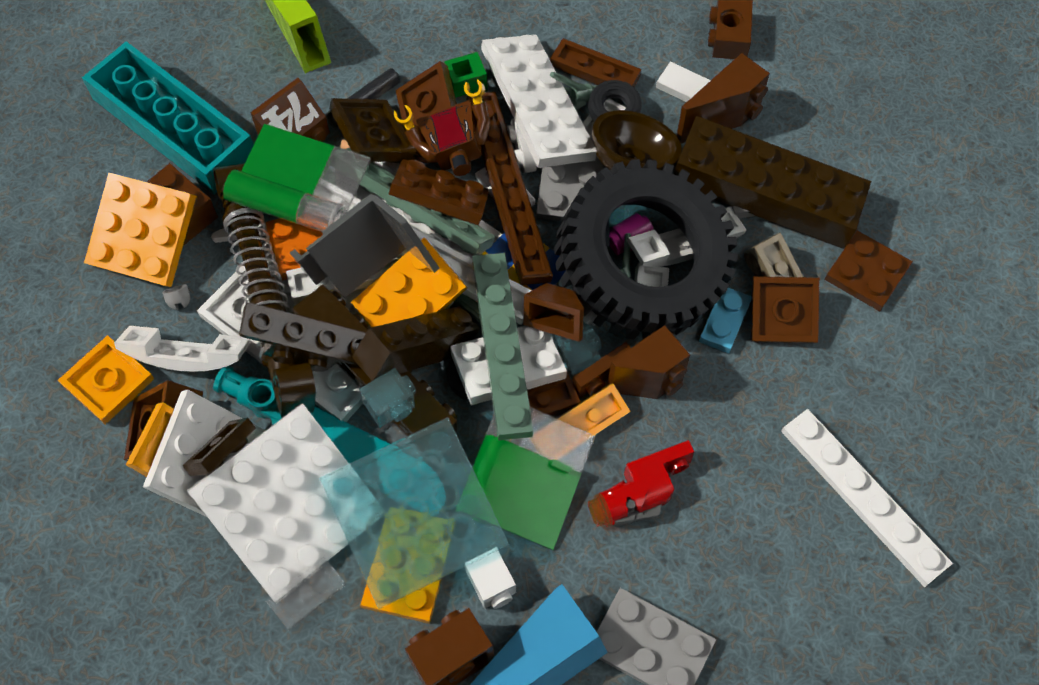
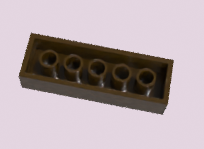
M696 116L673 173L678 175L682 169L689 172L690 175L686 181L693 185L697 179L701 180L704 186L700 191L706 195L712 190L717 196L715 201L731 207L736 206L745 209L752 215L842 249L846 247L857 230L872 182Z

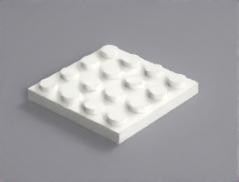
M300 404L226 460L218 469L187 490L275 603L386 514V511L304 404Z

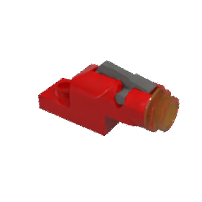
M687 440L627 463L624 472L627 483L622 480L608 490L595 494L594 499L588 501L589 511L596 526H621L659 517L661 506L669 502L674 492L673 484L667 472L669 471L671 475L683 472L689 467V463H691L694 455V449L690 441Z

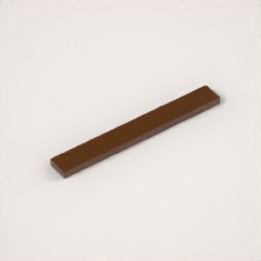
M486 92L482 96V101H486L491 128L485 144L481 146L482 157L520 285L551 283L553 277L496 92ZM467 95L466 101L470 100L471 104H474L473 98Z

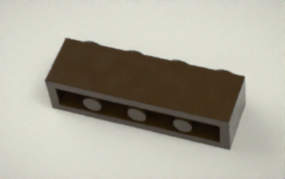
M461 306L369 328L352 358L373 382L451 359L450 346L473 340L480 327L473 321L471 315Z

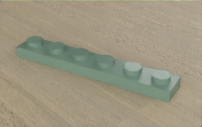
M350 148L333 153L330 159V167L337 170L339 175L352 179L360 184L365 191L375 193L386 200L388 205L406 212L414 221L429 226L443 238H448L460 245L463 251L477 255L492 247L496 236L480 226L389 195L395 175L373 162H357Z
M505 253L473 255L472 265L498 441L533 437V424Z

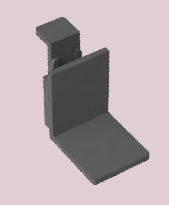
M375 194L368 195L322 231L323 235L309 245L303 255H300L295 249L290 252L294 260L315 285L328 277L344 298L405 249L434 273L440 269L408 221Z

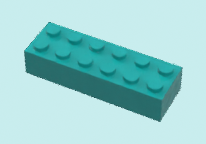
M127 41L82 77L95 102L214 195L217 193L213 169L244 164L254 146L250 134Z

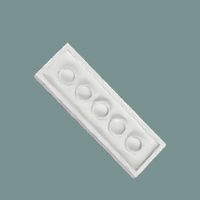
M537 35L498 37L482 40L481 50L537 167L542 168L595 161L596 148L561 82L550 76L551 72L556 71Z

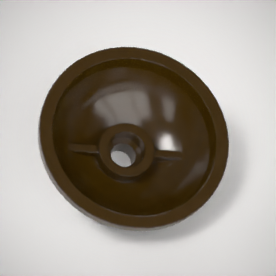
M625 110L610 111L600 115L592 127V138L597 151V158L609 170L612 169L615 163L622 161L626 168L631 160L640 159L641 168H643L648 160H656L657 169L661 170L665 163L675 165L680 158L681 144L674 132L660 121L645 114Z

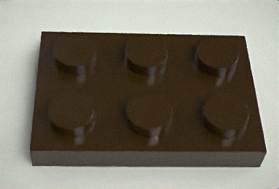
M331 98L329 109L357 162L400 163L402 159L415 160L417 151L407 139L402 125L396 121L394 111L387 100Z

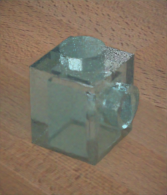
M583 321V340L579 342L552 334L554 344L562 357L565 367L572 375L580 373L601 359L599 350L602 348L600 339L593 328Z
M396 368L359 389L363 404L379 428L392 420L395 422L403 420L412 412V408L415 407L413 394L416 393V389L407 375L401 377Z

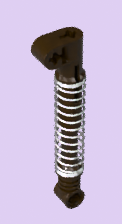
M244 164L214 168L217 194L219 199L222 200L225 211L223 215L224 229L229 234L228 242L232 244L230 251L235 254L233 261L238 265L236 272L241 275L239 283L244 286L241 292L247 296L244 302L245 305L249 300L250 303L286 312L287 307L288 313H290L291 309L287 304L288 298L284 294L285 288L281 283V275L278 273L279 267L275 262V254L272 252L273 247L269 241V233L266 231L267 226L264 222L263 213L226 201L223 196L224 185L228 175L232 170L242 171ZM264 233L266 234V239L262 238ZM232 235H236L237 241L235 243L232 242L230 239ZM267 243L269 245V249L264 248ZM235 245H238L240 248L238 253L233 250ZM269 254L272 255V259L267 258ZM237 256H242L243 262H237ZM273 264H274V266H275V270L270 269V267H271ZM241 266H245L246 272L244 274L239 271ZM244 276L248 277V284L242 282ZM258 342L256 347L260 350L259 358L263 366L268 368L281 418L300 404H304L308 411L312 413L315 407L316 387L309 362L301 364L295 362L291 364L275 362L273 357L263 355L265 343Z

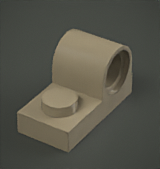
M781 232L774 234L744 252L746 264L756 276L803 277Z

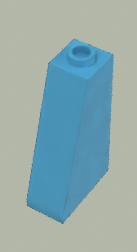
M561 584L548 596L470 685H562L608 652L598 633L563 584Z

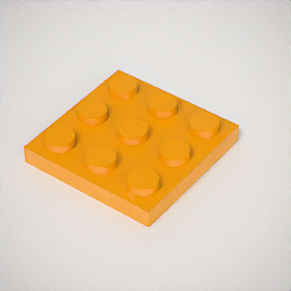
M108 173L84 263L172 287L197 196Z

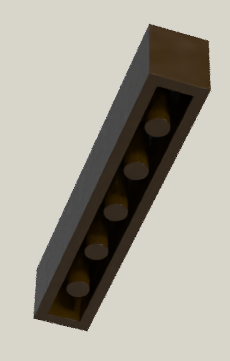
M323 284L292 308L295 315L364 333L368 331V325L363 317L357 312L352 314L345 307L346 302L343 297L335 290L330 292ZM340 361L336 363L427 458L457 432V415L447 403L441 405L433 397L435 393L429 384L424 380L418 381L411 374L412 370L372 382L360 366Z

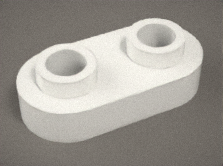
M513 118L511 119V125L507 126L511 143L515 144L516 150L514 152L519 168L522 169L523 173L534 172L537 165Z

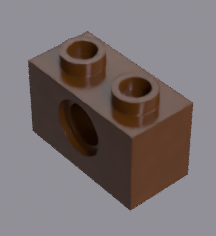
M717 0L716 7L711 6L709 24H714V29L709 30L708 46L713 47L712 58L735 59L741 53L748 57L751 45L753 0Z

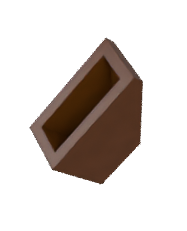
M545 283L524 294V326L578 342L583 340L584 308L574 290Z

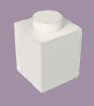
M497 547L465 563L466 573L484 609L491 605L494 609H497L513 600L511 595L516 593V584Z

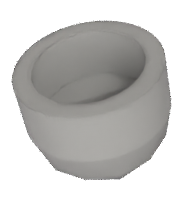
M186 284L174 286L162 292L165 302L174 310H179L178 303H181L183 308H186L190 303V292Z

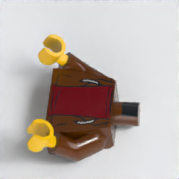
M478 79L479 90L474 94L471 93L468 82H465L464 85L465 93L473 98L474 104L467 100L416 120L417 125L415 126L412 122L413 113L409 106L405 105L409 112V116L405 120L399 119L394 110L396 121L405 126L406 131L404 133L410 144L415 147L417 155L429 163L437 162L441 170L452 168L453 173L457 176H464L471 171L470 161L478 159L482 155L481 146L485 144L491 128L486 101H482L485 86Z

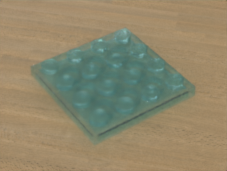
M448 417L319 478L378 609L509 546Z

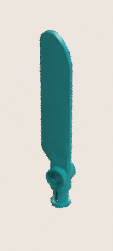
M231 366L221 368L213 384L215 392L219 394L224 392L236 398L238 404L252 410L257 417L271 419L272 425L282 419L270 380L257 379L253 376L246 378L234 372V368ZM263 395L271 396L265 403H256ZM314 407L311 415L366 486L418 512L434 516L442 512L447 503L444 486L435 471L423 460Z

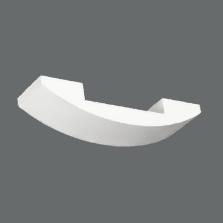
M732 207L725 208L727 213L721 220L722 222L732 221L734 229L727 237H736L737 239L745 234L747 230L738 216L734 214ZM680 228L659 235L656 230H651L629 237L627 240L639 262L645 267H662L694 259L691 246Z
M128 326L114 344L117 350L144 363L170 370L194 372L215 370L239 361L251 344V339L219 334L213 344L161 339L159 328Z

